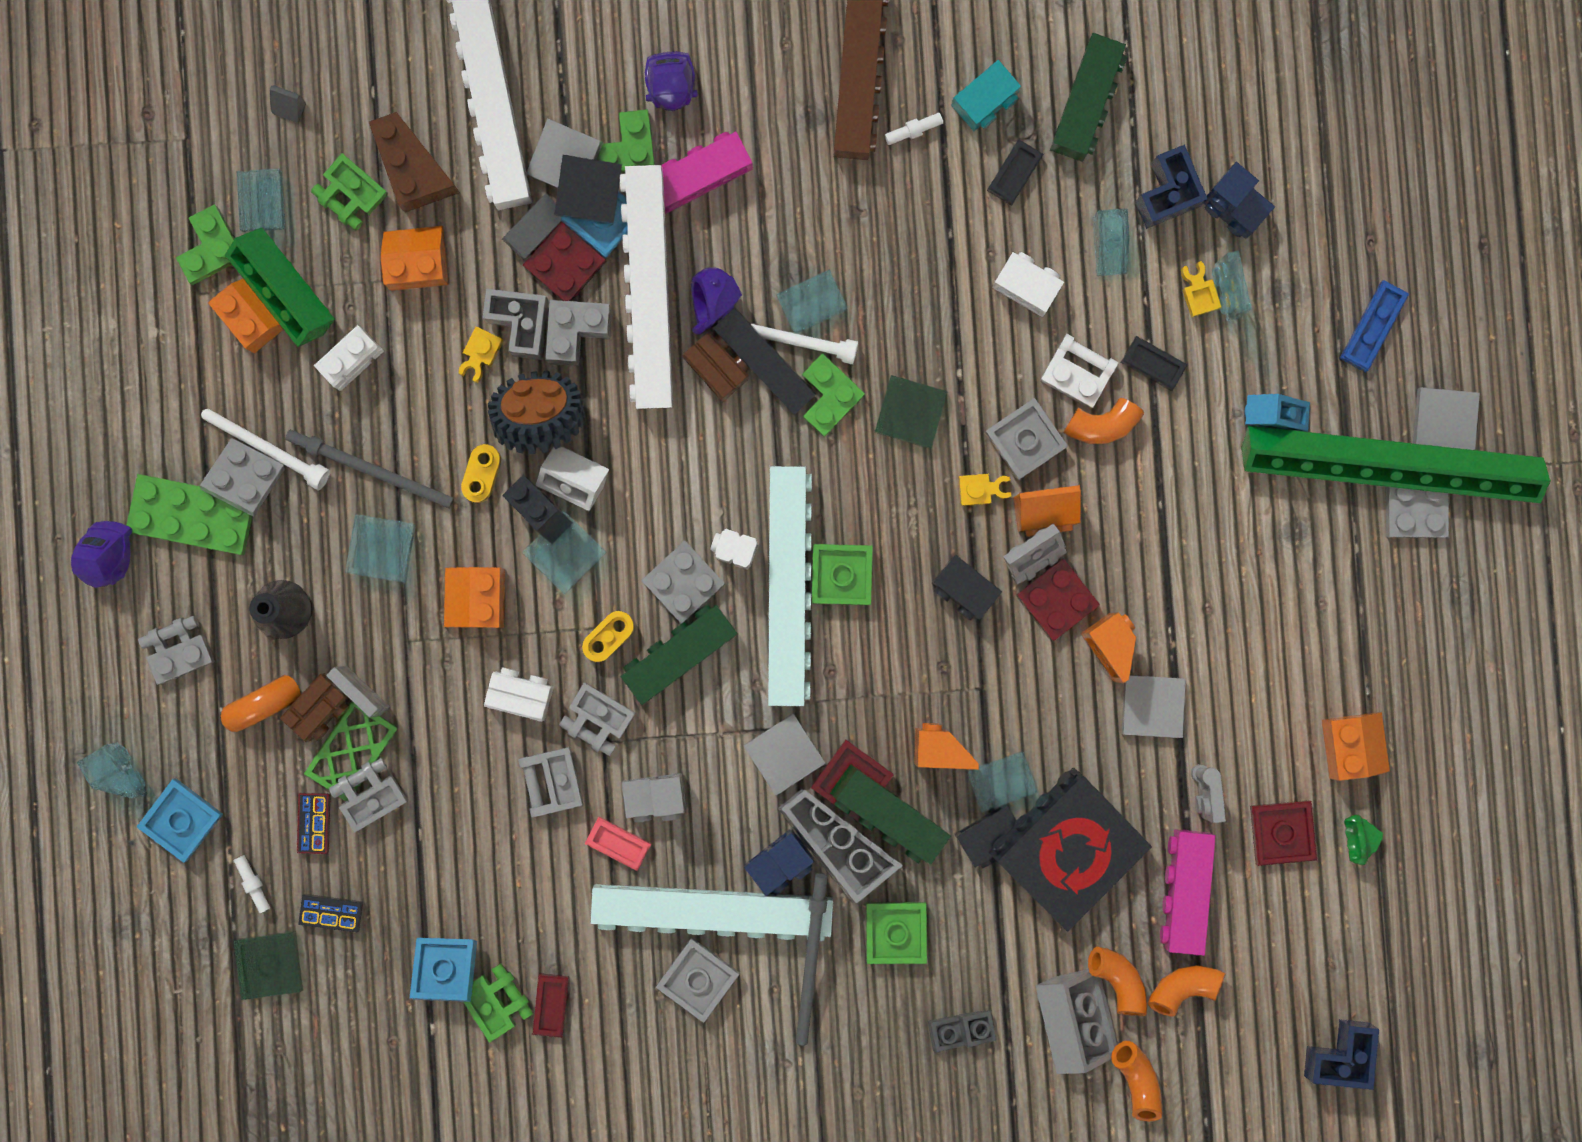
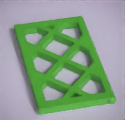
M352 701L349 709L342 715L304 772V775L329 790L330 787L338 783L337 778L345 775L350 776L361 770L357 769L354 752L371 749L372 756L369 761L373 763L378 760L398 727L381 716L369 718ZM357 708L363 712L365 723L349 726L348 718L353 710ZM381 724L389 729V731L380 743H375L372 726ZM366 727L370 745L353 748L350 730ZM345 732L348 749L332 752L331 743L338 733ZM349 753L352 771L336 774L333 756ZM327 758L330 775L321 777L313 771L321 759ZM362 783L354 787L356 791ZM345 793L338 796L344 801H348V798L346 797Z

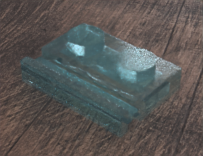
M279 168L250 170L248 172L236 171L240 230L247 232L261 227L265 231L285 229L282 171Z
M830 269L776 294L789 325L795 334L848 310Z
M1023 751L980 765L979 770H966L981 812L1038 793Z

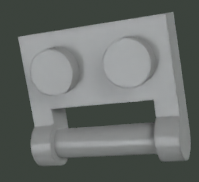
M570 747L518 759L519 767H523L532 808H529L531 817L584 805ZM542 763L551 800L550 804H543L535 764Z
M1195 765L1191 770V777L1198 782L1199 795L1195 796L1197 814L1201 813V818L1212 823L1226 822L1220 772L1215 768L1206 767L1205 765Z

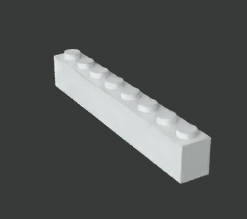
M447 0L448 3L453 4L454 13L450 14L451 25L454 32L458 31L460 41L456 42L459 60L464 59L466 70L461 71L465 88H470L472 99H467L471 117L476 116L478 127L473 128L477 146L482 145L484 156L479 157L480 166L483 174L488 173L490 184L485 185L488 202H494L498 210L531 204L532 198L491 0Z
M662 165L625 166V174H620L621 192H626L627 204L621 205L622 222L628 223V234L623 235L624 253L629 252V265H624L625 283H630L631 295H626L625 297L626 313H632V325H627L628 343H633V355H628L629 373H634L635 384L630 385V402H636V409L673 407L663 167Z

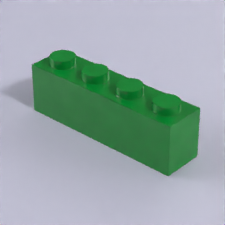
M261 227L234 239L225 256L296 346L300 347L323 336L335 318L265 230Z

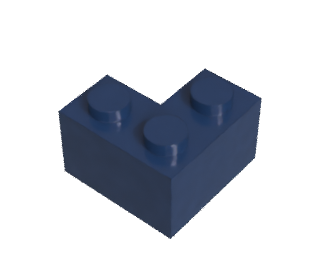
M1185 144L1156 156L1151 166L1160 187L1141 194L1135 203L1145 227L1148 229L1197 209L1207 201L1208 198Z
M1237 161L1206 195L1208 199L1204 203L1205 210L1212 217L1217 219L1220 217L1228 224L1227 228L1232 234L1237 237L1242 236L1245 239L1253 234L1275 206L1254 189L1259 180Z
M790 828L744 865V868L766 896L771 892L777 895L789 885L786 881L787 879L790 881L796 877L800 880L811 872V864L814 862V859L808 848L793 829Z
M1339 1019L1337 1049L1307 1046L1304 1076L1313 1084L1374 1090L1379 1029L1369 1022Z

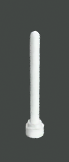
M751 324L765 339L837 355L836 358L842 359L843 363L854 364L858 341L847 339L846 342L840 341V343Z
M210 409L202 411L201 416L204 420L302 474L304 480L307 481V485L319 491L326 484L330 476V470L320 464L308 465Z

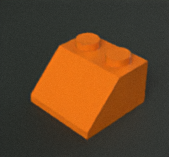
M443 226L386 231L383 233L381 265L383 285L390 291L449 285Z
M244 279L231 283L208 302L243 347L254 354L284 330Z
M1080 485L1024 492L1013 497L1018 532H1026V537L1034 536L1039 530L1046 529L1052 524L1060 532L1073 531V525L1080 523Z
M499 567L445 568L444 627L504 628L505 569Z
M1119 612L1107 614L1080 634L1112 680L1125 683L1129 680L1136 636L1132 632L1135 629L1132 621L1126 614L1121 616Z
M1382 712L1322 720L1330 779L1338 781L1371 777L1390 771Z
M922 723V728H915L914 764L917 767L979 770V763L949 731L942 729L943 725L939 723Z

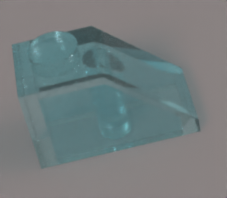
M1128 208L1098 210L1093 217L1097 276L1127 274L1130 241Z

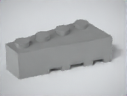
M800 790L778 808L849 900L855 904L903 866L806 790Z

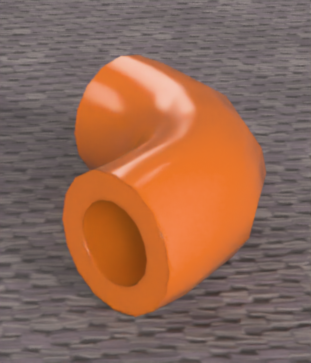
M1119 398L1115 406L1109 412L1102 415H1092L1078 408L1063 433L1088 444L1111 443L1126 436L1139 423L1144 415V411L1133 402L1124 398Z
M282 675L248 695L227 704L221 712L222 724L231 732H239L292 705L301 695L300 689L293 678L288 675Z
M1093 948L1088 959L1089 973L1092 976L1107 980L1113 986L1117 997V1013L1129 1016H1146L1145 986L1137 969L1122 954L1108 948Z
M1199 965L1178 968L1161 979L1150 995L1147 1004L1151 1009L1160 1014L1174 1017L1182 1002L1189 997L1202 996L1216 1001L1226 973L1218 969Z
M1131 1041L1120 1042L1112 1051L1111 1059L1114 1066L1123 1073L1128 1083L1132 1101V1116L1141 1121L1159 1120L1162 1118L1161 1090L1151 1062L1135 1043Z

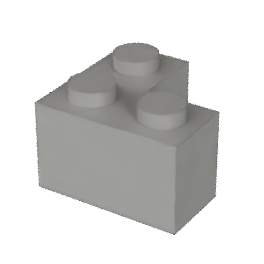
M486 289L483 319L487 324L511 327L510 354L513 357L543 360L550 302L548 298L544 295Z
M550 300L546 361L553 365L579 366L581 337L610 339L612 308L610 304Z
M683 773L624 780L621 782L626 818L633 817L634 822L652 820L651 815H654V817L661 816L662 821L680 819L681 813H684L687 809Z

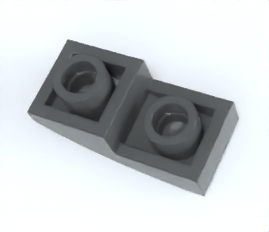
M546 193L502 238L523 260L561 221L562 216L554 215L556 203Z
M990 1010L927 1021L932 1048L935 1052L961 1046L972 1047L996 1041Z

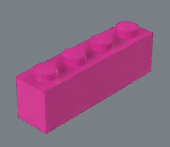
M736 131L732 134L724 132L713 139L714 143L704 148L702 145L692 148L687 152L688 156L679 161L671 159L662 164L665 214L753 170V162Z
M1174 829V835L1169 836L1168 853L1172 854L1171 866H1167L1165 871V882L1169 884L1168 896H1164L1162 904L1163 913L1166 914L1165 926L1162 925L1160 929V943L1164 944L1163 948L1168 952L1205 956L1216 835L1210 832Z

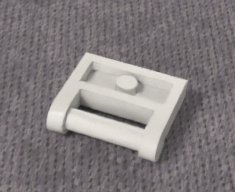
M1066 334L1040 381L1092 409L1117 367L1118 362L1112 358L1108 360L1075 342L1074 337ZM1069 351L1103 371L1097 377L1063 357Z

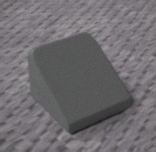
M275 85L271 86V112L293 122H299L306 105L305 101L297 93Z

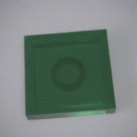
M891 375L874 433L931 449L948 391Z
M296 931L234 940L241 1000L303 991Z

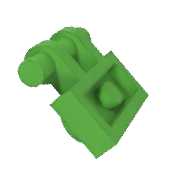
M343 153L323 174L331 184L324 189L318 183L311 189V193L318 198L320 205L324 208H330L338 215V220L342 224H348L355 231L363 224V221L356 216L358 210L361 208L370 216L389 194ZM340 191L351 199L346 206L336 199Z
M502 963L491 969L497 980L490 984L484 974L473 981L471 1002H464L489 1043L515 1027L516 1023L511 1017L512 1013L518 1011L523 1020L533 1014L527 1004L529 1000L526 995H521L513 982L515 978L510 971L507 973ZM501 988L505 990L512 1001L507 1006H504L496 993Z

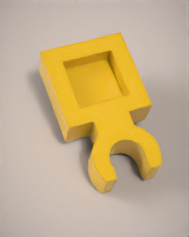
M1202 261L1196 264L1197 275H1191L1187 266L1181 268L1182 278L1190 285L1182 291L1191 318L1221 308L1213 279L1204 282L1205 265Z
M475 326L463 351L470 358L461 364L459 374L464 376L467 369L474 368L475 375L472 380L478 383L483 376L481 368L483 363L490 367L492 366L504 340Z
M989 474L958 477L961 506L991 504V495H995L999 499L1011 497V492L1002 493L999 490L1001 482L1010 481L1008 476H1001L994 482H989Z

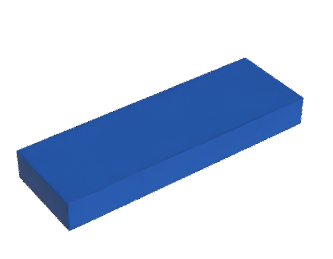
M1382 280L1339 359L1363 372H1367L1409 293Z

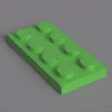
M137 474L126 526L131 527L134 534L245 555L253 516L202 491L200 486Z

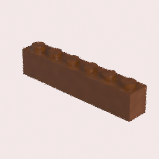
M847 0L834 158L868 160L869 152H875L877 134H872L871 129L872 122L878 123L879 105L874 104L875 93L880 94L882 76L876 75L877 64L883 65L884 47L879 46V37L886 34L887 18L881 17L882 6L888 7V0Z

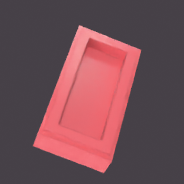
M600 816L585 842L586 845L636 871L641 866L652 844Z

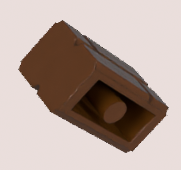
M708 332L682 356L714 394L724 402L748 381L749 376L746 372L749 368L738 356L733 359L726 352L729 346L720 335L717 334L713 337Z
M321 673L280 717L305 742L312 741L313 739L319 741L330 729L327 724L333 717L339 719L350 707L347 704L350 698L326 676V673Z

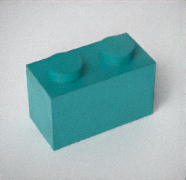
M997 60L953 97L951 106L973 132L980 126L985 129L997 118L995 114L1001 108L1008 110L1019 100L1017 95L1021 85L1004 65Z

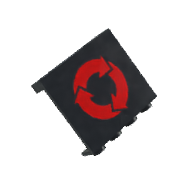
M1072 768L1058 778L1057 784L1048 793L1042 794L1037 799L1035 806L1027 814L1020 816L1016 820L1014 827L1006 835L1001 836L995 841L993 848L988 853L1068 932L1152 846L1084 775L1075 768Z

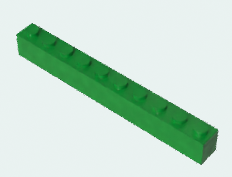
M1248 426L1241 447L1244 471L1532 503L1542 502L1551 482L1543 457Z

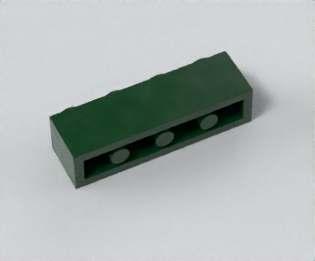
M1092 33L1050 151L1081 162L1084 161L1087 154L1093 155L1098 142V138L1093 136L1097 126L1103 127L1108 110L1103 109L1107 99H1113L1118 83L1113 82L1116 72L1122 73L1128 57L1123 54L1126 44Z
M709 604L694 614L697 620L689 626L683 622L670 633L673 635V638L663 643L662 640H659L647 649L650 655L642 661L635 658L623 667L626 673L620 677L641 705H644L738 635V632L717 605L713 608Z
M852 764L849 765L830 792L836 799L835 806L848 815L851 811L858 814L860 818L857 821L869 830L873 831L875 827L883 832L881 838L895 848L898 843L907 849L904 854L918 864L923 860L931 865L951 837L940 826Z

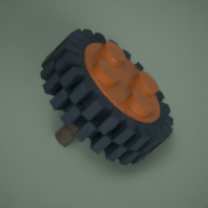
M537 371L531 372V378L528 379L525 378L524 374L518 375L519 381L515 382L511 378L506 381L508 388L501 384L497 388L498 393L493 392L491 395L492 401L488 402V414L494 436L501 445L505 444L506 449L512 450L515 447L517 453L523 454L526 447L529 454H536V448L538 447L542 453L549 452L548 449L551 444L555 449L561 447L560 440H563L566 444L572 440L571 435L577 436L579 427L582 428L584 424L583 419L585 417L580 391L575 383H571L570 378L565 377L562 379V375L559 373H555L551 378L550 371H543L542 377H538Z

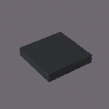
M563 155L554 215L613 225L622 164Z

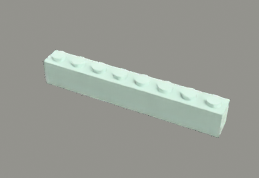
M770 466L768 706H804V700H810V682H804L805 670H810L811 652H805V640H811V622H805V610H811V592H805V581H811V563H805V551H811V533H805V521H811V503H806V492H811L812 474H806V467Z
M595 884L592 889L591 924H598V929L615 930L616 925L628 926V931L643 932L646 927H657V932L675 933L676 928L687 929V933L692 935H704L705 930L717 931L719 936H735V932H747V937L764 938L765 933L777 934L778 939L785 940L795 939V935H807L808 940L811 912L808 910L810 896L774 895L771 893L766 896L764 893ZM825 896L828 901L826 912L823 913L820 941H824L825 936L831 937L833 897Z

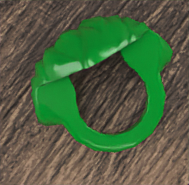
M1353 815L1344 820L1345 834L1348 838L1349 859L1355 864L1365 865L1372 853L1378 850V846L1383 839V832L1379 831L1360 815Z

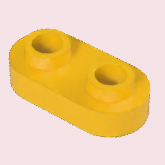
M488 444L479 445L473 449L461 484L462 493L469 501L475 503L484 502L492 493L501 465V455L493 446ZM481 455H489L490 460L487 464H481ZM474 482L481 484V489L477 493L471 490V485Z
M622 611L610 613L584 639L582 646L584 655L594 662L608 659L632 635L634 631L632 617ZM618 620L623 621L625 624V628L621 632H617L614 628V624ZM597 641L602 642L604 645V649L600 653L595 652L593 649V645Z

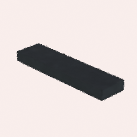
M736 308L713 328L794 415L816 395L808 384Z

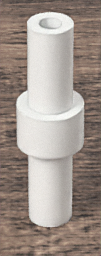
M936 113L919 121L917 118L908 121L904 127L884 134L888 145H891L909 137L912 140L922 136V132L943 124V119L940 113Z
M245 855L233 860L244 881L241 884L246 894L250 893L259 913L270 909L261 889L263 884L259 876L254 875Z

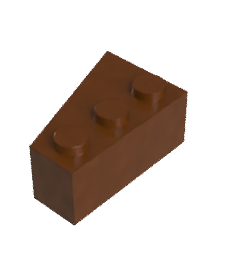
M397 112L369 121L397 203L405 213L460 193Z

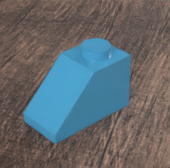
M1281 394L1247 395V405L1244 411L1246 417L1245 425L1308 432L1310 402Z

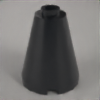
M277 580L264 585L257 592L250 603L249 611L256 626L262 633L275 639H289L299 634L308 626L312 616V603L300 585L287 580Z

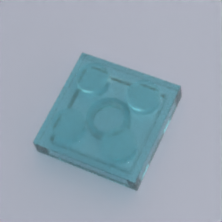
M1239 251L1225 254L1214 264L1215 268L1212 270L1214 284L1219 286L1222 296L1219 297L1220 311L1222 315L1226 314L1227 321L1237 320L1252 310Z
M563 510L562 512L573 524L553 544L540 534L522 553L563 594H566L607 552Z
M355 514L345 573L406 583L416 524Z

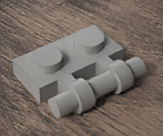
M1052 524L1046 529L1039 530L1034 537L1023 544L1013 547L1003 557L1012 574V579L1018 585L1026 579L1030 581L1036 577L1035 573L1047 565L1053 566L1059 562L1058 558L1066 554L1067 551L1064 548L1066 546L1060 531Z
M195 616L186 619L182 617L176 619L172 625L162 629H152L148 631V635L138 639L142 649L152 645L155 647L157 653L146 657L157 685L215 662L205 635L201 634L194 638L191 635L190 630L199 626ZM178 635L182 643L168 648L165 640Z
M584 682L569 709L579 714L578 717L573 721L564 716L559 726L569 731L568 735L574 739L579 737L592 745L591 749L594 751H602L610 756L616 746L606 740L611 733L620 739L636 712ZM587 719L602 728L598 735L583 727Z
M382 758L373 763L369 761L363 764L361 770L349 777L345 775L339 778L338 783L329 788L334 798L343 793L348 798V801L341 804L339 809L354 833L407 802V798L393 775L382 781L378 776L379 772L387 768ZM368 779L372 787L358 795L354 787Z

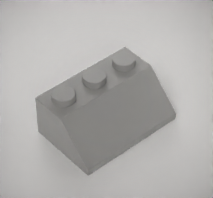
M1089 969L1056 976L1036 985L1037 997L1056 1073H1087L1111 1060L1112 1051L1118 1044L1102 979L1092 976L1089 973Z

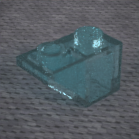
M118 742L107 744L77 762L92 789L132 799L147 794L144 788L146 786L144 778L138 771L133 770L129 763L131 758L128 751L122 745L119 746Z

